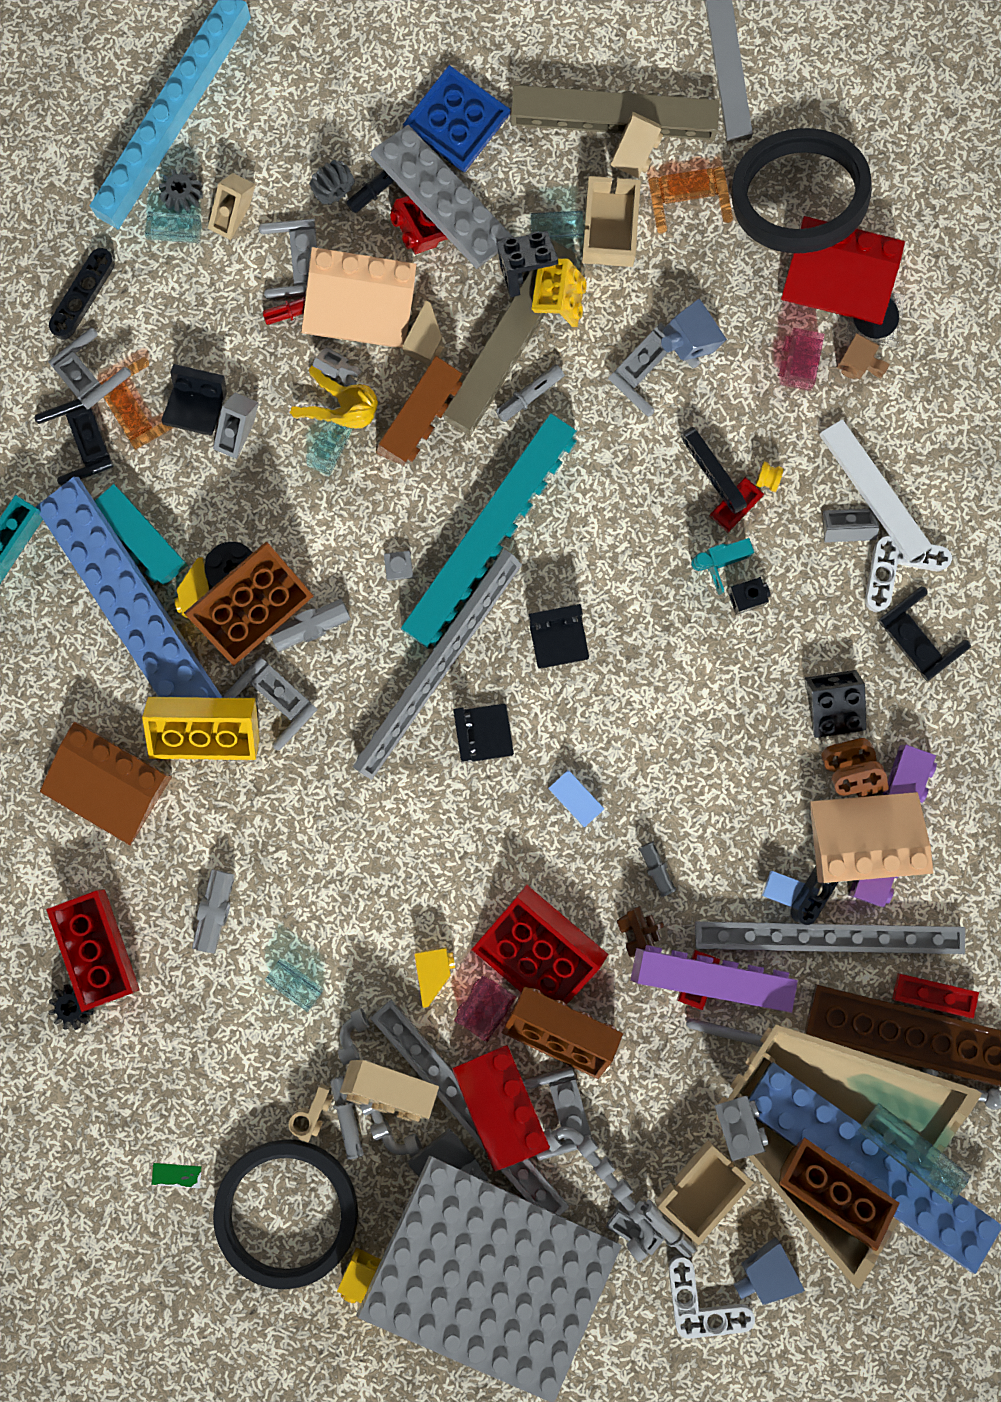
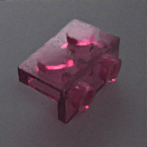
M483 975L481 979H478L473 984L471 994L466 1002H463L458 1007L457 1016L454 1021L467 1028L483 1041L488 1042L517 996L493 979Z

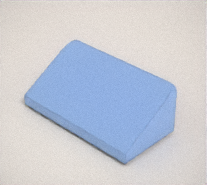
M569 770L548 788L583 827L587 826L604 810L601 804Z

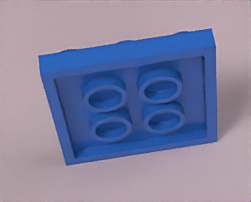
M449 65L403 123V128L409 125L433 151L465 173L509 117L511 109Z

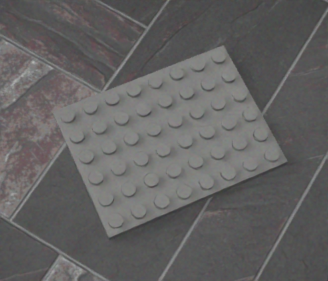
M429 1155L356 1316L363 1321L546 1401L555 1402L622 1245Z

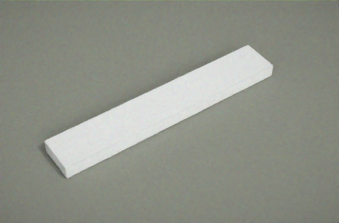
M842 419L822 431L819 436L906 560L910 562L930 550L933 546Z

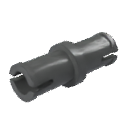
M652 841L639 847L638 850L641 852L648 867V875L653 877L660 896L664 897L675 892L677 889L666 870L668 868L667 863L662 861L654 845L655 843Z

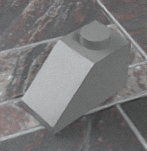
M236 392L225 402L221 409L214 450L235 459L239 457L254 424L259 402Z

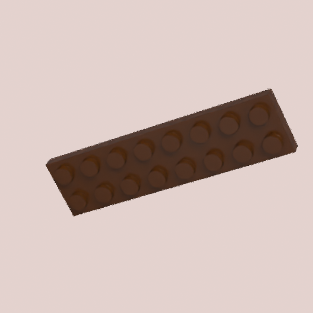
M815 984L804 1034L856 1051L1001 1087V1030Z

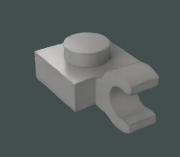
M328 347L324 348L315 357L312 365L321 370L325 375L332 376L333 378L339 375L346 387L356 385L358 382L352 379L350 375L357 378L361 374V370L358 367L347 364L348 358Z

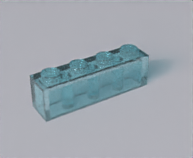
M880 1103L876 1105L858 1129V1131L950 1204L953 1203L970 1179V1174Z

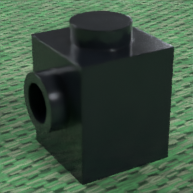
M761 577L731 586L727 590L735 615L765 606L769 603L768 598L771 597L768 584L766 582L763 583Z

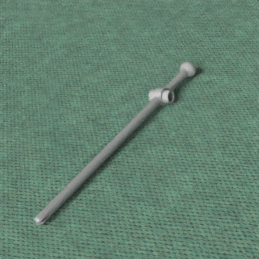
M689 1019L686 1022L688 1028L760 1047L764 1044L760 1041L761 1035L695 1019ZM922 1067V1072L938 1077L939 1071ZM991 1088L987 1091L976 1089L982 1093L978 1101L984 1102L992 1110L1001 1108V1090L997 1088Z

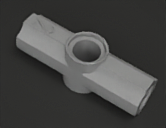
M339 599L319 609L313 608L294 617V620L280 625L270 635L278 652H281L303 641H313L325 635L326 631L350 621L351 618L343 600Z
M211 870L206 894L200 902L197 913V920L199 922L192 949L216 953L222 926L225 925L230 910L229 898L235 874Z

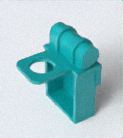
M750 538L728 545L722 543L709 548L706 552L698 553L692 559L691 566L695 571L708 569L718 595L724 593V587L717 569L748 559L755 552Z

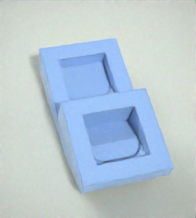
M770 871L761 896L792 907L805 883ZM814 887L813 892L817 896L820 889Z

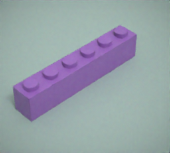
M906 744L899 746L888 778L889 790L883 793V795L918 792L920 802L923 803L928 794V788L926 787L928 778L933 777L937 767V763L934 762L936 755ZM898 877L853 880L848 896L878 907H885V904H889L893 897L894 889L891 887L894 878Z
M646 945L645 950L636 948L630 981L637 984L792 1013L798 980L789 978V972L773 969V974L763 973V967L748 965L747 969L738 968L739 963L723 960L722 964L713 963L712 957L697 955V959L687 958L688 953L672 950L671 955L661 953L662 948Z

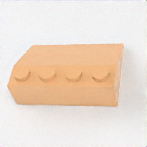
M312 247L301 333L403 348L402 346L407 338L416 264Z
M918 792L810 801L818 882L829 883L934 874L931 846Z

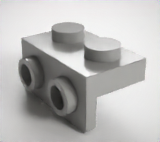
M748 1096L715 1105L732 1161L766 1152L764 1146L769 1143L764 1128L759 1129L755 1119L760 1117L755 1100L750 1101Z

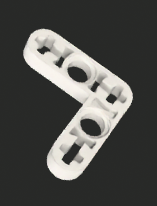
M890 536L881 538L875 544L865 595L867 608L873 612H880L890 605L898 564L931 571H942L951 564V552L943 546L931 544L933 547L927 555L936 556L938 553H941V558L945 559V562L936 565L937 560L928 558L926 563H923L926 552L920 555L918 560L908 562ZM887 542L890 543L889 547L893 551L887 555L886 561H892V564L878 562V559L882 560L884 558L885 550L881 549V546H884ZM883 567L888 570L889 578L887 581L877 579V568ZM887 586V590L882 589L880 593V598L884 599V602L876 606V602L872 600V597L877 595L879 587Z
M676 1255L670 1260L669 1277L674 1320L677 1332L682 1337L691 1339L744 1333L753 1328L755 1317L749 1306L745 1304L699 1308L695 1272L691 1260L684 1255ZM679 1262H683L686 1267H689L684 1270L686 1282H681L678 1271L674 1270V1268L678 1267ZM688 1289L691 1291L692 1298L688 1303H681L677 1300V1294L680 1290ZM742 1311L746 1316H749V1318L745 1319V1324L742 1325L738 1320H730L732 1326L728 1327L725 1313L729 1312L730 1318L739 1317V1312ZM712 1314H718L722 1317V1323L717 1328H711L707 1324V1320ZM702 1315V1323L705 1329L700 1330L699 1324H693L690 1327L691 1330L686 1331L685 1327L680 1326V1324L685 1323V1318H690L693 1323L700 1322L698 1316Z

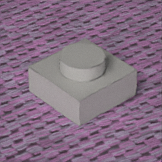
M410 551L384 554L387 581L413 578Z

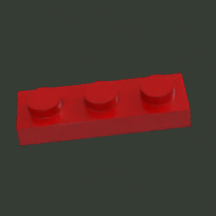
M897 973L892 999L974 1019L979 992Z

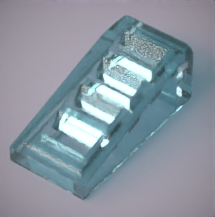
M332 421L326 422L306 457L307 466L330 476L354 428L341 426ZM331 427L342 432L343 435L340 436L331 432ZM326 437L338 442L337 445L325 440ZM324 447L333 452L330 454L321 450V448Z

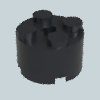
M224 542L217 545L205 558V575L209 584L214 587L230 573L232 566L235 565L237 567L253 552L240 542Z

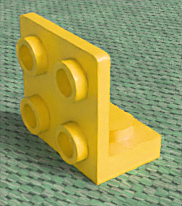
M558 259V265L537 269L531 309L535 313H559L572 327H578L579 319L583 315L581 302L582 295L586 292L587 282L569 259Z

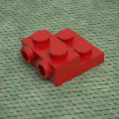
M409 196L395 201L390 213L391 222L395 227H400L405 247L407 249L411 248L415 255L436 248L439 242L448 239Z

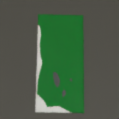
M153 1163L151 1185L200 1188L202 1166Z

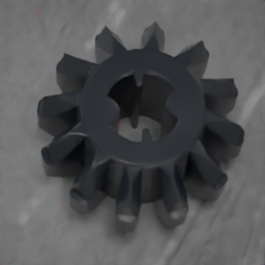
M70 984L64 985L63 991L60 989L54 991L57 999H50L49 1004L55 1006V1009L50 1010L48 1013L49 1015L57 1014L58 1017L54 1019V1024L57 1025L63 1021L62 1026L64 1030L69 1029L71 1025L74 1030H77L81 1027V1023L86 1025L90 1022L87 1015L95 1014V1010L92 1008L81 1012L74 989ZM74 1001L73 1006L76 1005L77 1009L70 1012L71 1008H68L67 1004Z

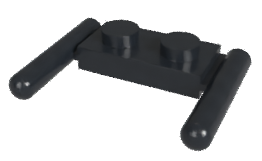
M75 399L34 416L35 422L42 424L66 415L85 465L83 468L59 476L57 482L60 486L73 477H79L81 480L114 467L92 407L87 410L79 399Z
M921 586L882 616L878 622L885 628L888 635L928 682L969 650L971 643L968 640H963L941 657L940 652L911 616L906 613L908 609L928 594L927 589Z

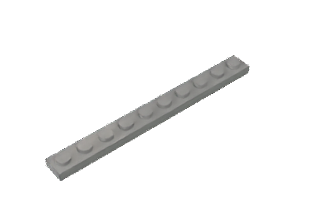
M504 549L501 555L496 558L490 571L479 582L478 588L471 598L465 602L462 611L455 621L449 625L448 631L441 641L435 645L433 652L425 664L419 668L411 684L405 688L397 704L389 711L383 724L375 731L369 744L358 755L357 761L352 766L371 780L377 774L522 566L512 553Z
M695 921V948L965 954V927L856 924L804 925L801 923Z
M391 999L370 1019L424 1081L439 1086L438 1098L485 1151L452 1069ZM530 1159L501 1169L527 1201L559 1216L569 1208L568 1203Z

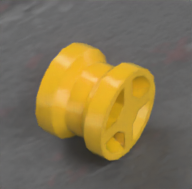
M763 461L755 486L759 488L765 486L770 491L776 492L784 468L780 466L774 468L769 463Z

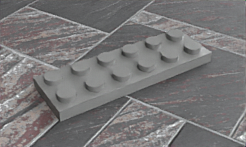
M409 125L372 150L370 156L476 269L498 254L496 241L513 237Z

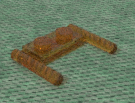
M724 167L708 168L648 179L657 232L660 234L667 231L663 203L669 204L718 195L723 222L731 223L733 221Z
M142 357L127 366L131 371V376L148 367L149 361L147 358ZM110 376V377L106 378L105 380L101 381L100 384L102 385L104 382H106V381H107L109 378H111L112 376ZM125 381L104 396L105 401L135 450L174 428L162 423L152 428Z

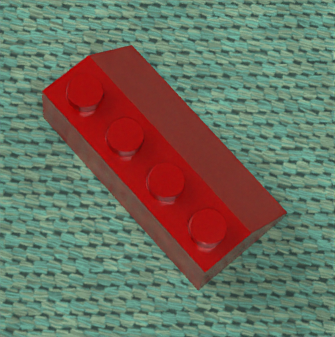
M105 889L93 891L46 909L81 1012L140 991Z
M508 1045L452 1068L493 1172L550 1149Z

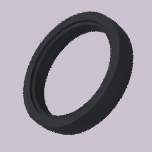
M797 128L781 131L756 143L745 153L737 165L731 191L734 213L744 232L754 241L767 248L785 253H809L823 250L846 239L863 221L871 199V173L868 162L861 151L849 140L838 134L815 128ZM794 153H814L831 158L842 165L853 180L855 193L848 207L833 220L812 228L792 229L770 223L754 210L747 194L750 183L761 168L779 157Z
M292 1139L271 1141L255 1147L241 1156L225 1174L216 1195L213 1211L215 1236L229 1264L246 1279L272 1289L300 1288L326 1276L339 1264L349 1250L355 1236L358 1221V1204L355 1189L348 1173L340 1162L319 1146ZM280 1158L301 1160L319 1169L335 1188L341 1208L339 1232L331 1247L312 1263L290 1269L271 1267L252 1257L239 1242L232 1223V1202L241 1180L258 1165Z

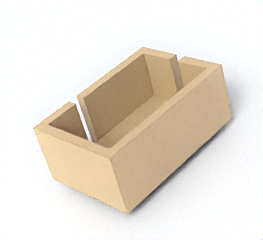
M589 176L582 263L633 267L636 257L641 180L617 178L614 194L610 193L612 178Z
M351 1060L340 1093L347 1095V1101L360 1105L372 1103L371 1109L392 1114L396 1111L398 1112L397 1118L410 1122H419L420 1118H430L439 1086L365 1060Z
M708 1139L674 1178L677 1184L674 1186L670 1182L656 1198L655 1203L660 1211L697 1245H700L754 1182Z

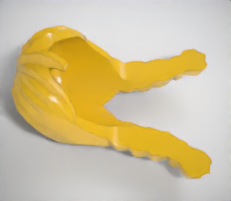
M311 365L309 368L310 376L315 379L321 388H324L332 396L338 398L341 407L331 410L316 406L302 408L292 406L289 412L296 419L301 417L316 418L317 420H325L327 422L332 421L348 428H363L372 422L378 407V400L374 391L369 386L363 384L347 387L339 385L337 382L332 381L331 378L324 376L321 370Z

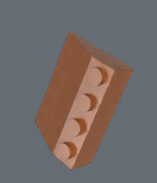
M266 541L187 609L184 614L224 657L235 666L314 596Z
M74 722L58 748L40 793L131 846L172 776L89 727Z

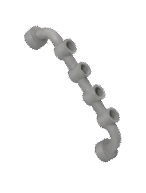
M362 1008L351 1012V1018L341 1027L340 1041L343 1048L338 1050V1055L343 1065L349 1064L351 1060H360L358 1050L350 1038V1033L354 1028L361 1032L370 1027L368 1018ZM372 1103L360 1105L365 1116L371 1114L375 1124L370 1125L373 1138L376 1141L382 1139L385 1147L390 1152L396 1155L409 1154L412 1158L423 1149L415 1133L404 1138L405 1144L396 1143L392 1137L390 1125L384 1118L383 1113L371 1109Z
M568 1126L559 1127L554 1131L551 1128H547L544 1134L550 1150L554 1152L562 1146L560 1139L570 1138L582 1156L593 1166L597 1175L608 1185L615 1198L623 1204L633 1221L641 1227L643 1231L641 1240L639 1241L634 1237L626 1244L632 1256L638 1262H641L648 1256L647 1249L652 1244L654 1238L653 1227L638 1213V1206L642 1201L640 1200L635 1203L629 1196L633 1192L631 1186L624 1178L618 1182L612 1174L616 1170L615 1166L606 1156L602 1160L595 1152L599 1147L589 1134L584 1138L576 1129Z

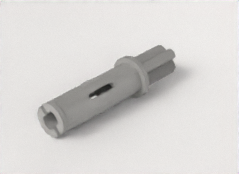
M555 364L518 393L514 392L512 398L496 409L498 417L503 422H506L522 409L526 410L528 404L565 376L561 368ZM544 382V384L540 388H538L537 390L534 389L539 384Z
M339 1076L330 1081L335 1101L333 1109L337 1110L347 1159H355L358 1156H363L364 1152L352 1107L354 1103L346 1100V1094L340 1093L345 1077Z
M651 1200L640 1203L638 1206L639 1215L647 1220L665 1238L668 1246L676 1247L687 1258L696 1252V1246L685 1236V1233L661 1212Z

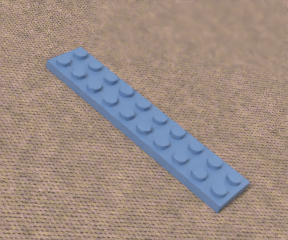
M71 478L39 503L36 508L41 511L40 516L158 697L223 698L80 478Z
M771 1062L749 1096L750 1101L755 1100L760 1117L756 1119L793 1146H797L798 1142L805 1137L900 1203L894 1215L895 1219L966 1270L976 1274L1001 1231V1224L777 1064Z

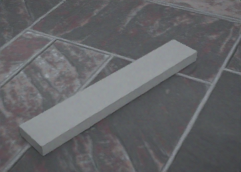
M705 0L726 141L752 138L753 132L732 0Z

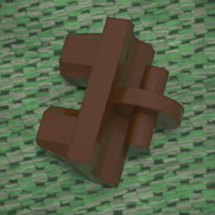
M641 906L629 910L626 915L617 920L621 933L633 930L636 937L635 940L625 943L629 957H635L636 948L645 950L646 945L655 946L654 942L661 940L658 930L665 927L663 922L655 924L652 914L644 917Z

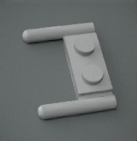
M314 219L263 223L259 225L258 230L261 234L289 232L295 286L268 288L264 291L267 299L306 295L312 247L317 248Z
M662 323L644 339L608 378L648 417L653 415L654 408L634 388L668 353L661 345V340L665 337L663 334L665 326ZM698 358L685 360L692 368H696L700 364Z
M94 328L88 329L48 361L87 410L131 376L130 369L123 367L101 385L78 358L76 353L97 337L98 333Z
M259 656L222 697L236 698L249 683L254 686L292 721L272 743L275 750H281L318 709Z
M572 1066L522 1080L526 1090L549 1084L560 1126L574 1128L584 1138L588 1134L591 1136ZM565 1137V1142H562V1146L554 1152L548 1149L535 1156L538 1160H543L578 1149L570 1138Z

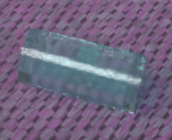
M148 211L145 237L147 240L200 243L202 230L200 215Z
M583 211L531 213L530 215L531 233L547 231L552 240L584 238Z
M282 957L264 980L307 1013L325 990Z

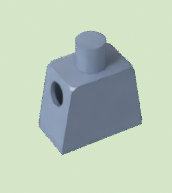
M698 299L675 316L663 329L665 337L662 338L661 345L666 352L675 350L679 358L685 361L714 353L727 339L702 301Z
M776 1237L741 1263L747 1277L734 1283L741 1300L756 1292L762 1305L805 1291L781 1243Z

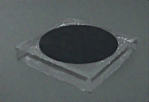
M891 293L882 325L848 317L845 340L851 341L857 333L877 345L897 347L899 345L905 295Z

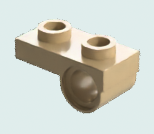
M321 1083L311 1108L298 1109L290 1118L289 1129L293 1135L299 1137L298 1139L309 1143L312 1135L318 1136L323 1121L319 1120L322 1110L328 1111L333 1096L329 1094L330 1086ZM296 1117H306L309 1120V1127L306 1129L299 1128L296 1124Z

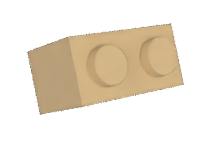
M632 111L610 159V165L639 178L641 172L646 173L652 160L649 157L652 148L657 149L663 137V134L660 133L661 125Z

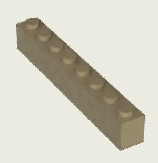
M523 83L513 86L511 126L622 134L633 111L660 124V133L663 134V137L715 141L718 131L720 100H713L711 97L688 98L685 95L670 97L662 96L659 93L643 95L636 94L633 91L616 93L610 92L607 89L589 91L581 87L562 89L555 85L535 87L532 84Z
M551 239L558 259H569L575 266L577 254ZM537 269L524 273V283L520 288V295L510 297L509 302L511 304L507 311L502 310L495 322L498 326L493 333L488 332L482 343V346H484L480 355L476 353L469 364L471 370L466 377L463 375L459 381L463 383L460 390L453 399L449 397L445 402L449 406L443 414L444 421L469 436L473 434L546 314L535 313L531 309Z

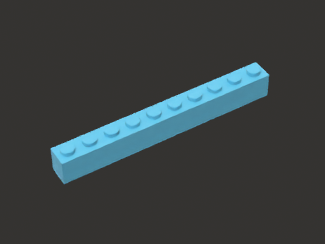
M243 0L217 1L89 205L97 218L119 230L249 22L251 16L247 2Z

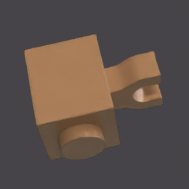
M856 333L837 368L841 369V373L851 379L857 378L860 380L866 370L881 379L890 364L874 357L879 345Z

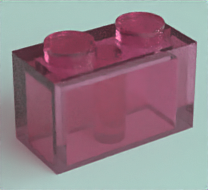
M793 328L791 334L785 336L782 351L786 352L785 361H780L777 376H781L780 385L811 391L816 382L825 334Z

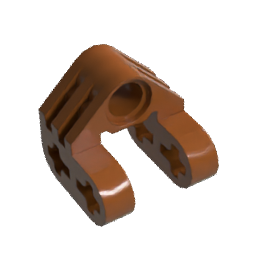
M858 738L828 746L823 750L821 758L826 769L835 772L832 775L831 781L839 795L845 796L857 793L858 797H868L885 793L889 790L887 775L882 764L877 762L876 752L868 739Z

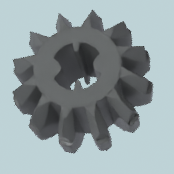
M332 160L329 164L325 163L322 168H318L317 173L312 175L309 185L317 200H320L322 204L330 205L334 201L339 202L342 197H346L345 194L352 190L355 180L346 164L342 161Z
M182 168L180 173L177 174L172 169L171 177L163 175L165 183L159 184V190L162 192L159 197L162 202H166L165 206L168 210L175 209V212L180 215L183 208H185L186 212L190 214V206L199 208L197 200L203 199V193L200 191L203 187L202 183L197 180V176L193 172L188 174L186 169ZM183 189L184 192L179 194L178 190Z

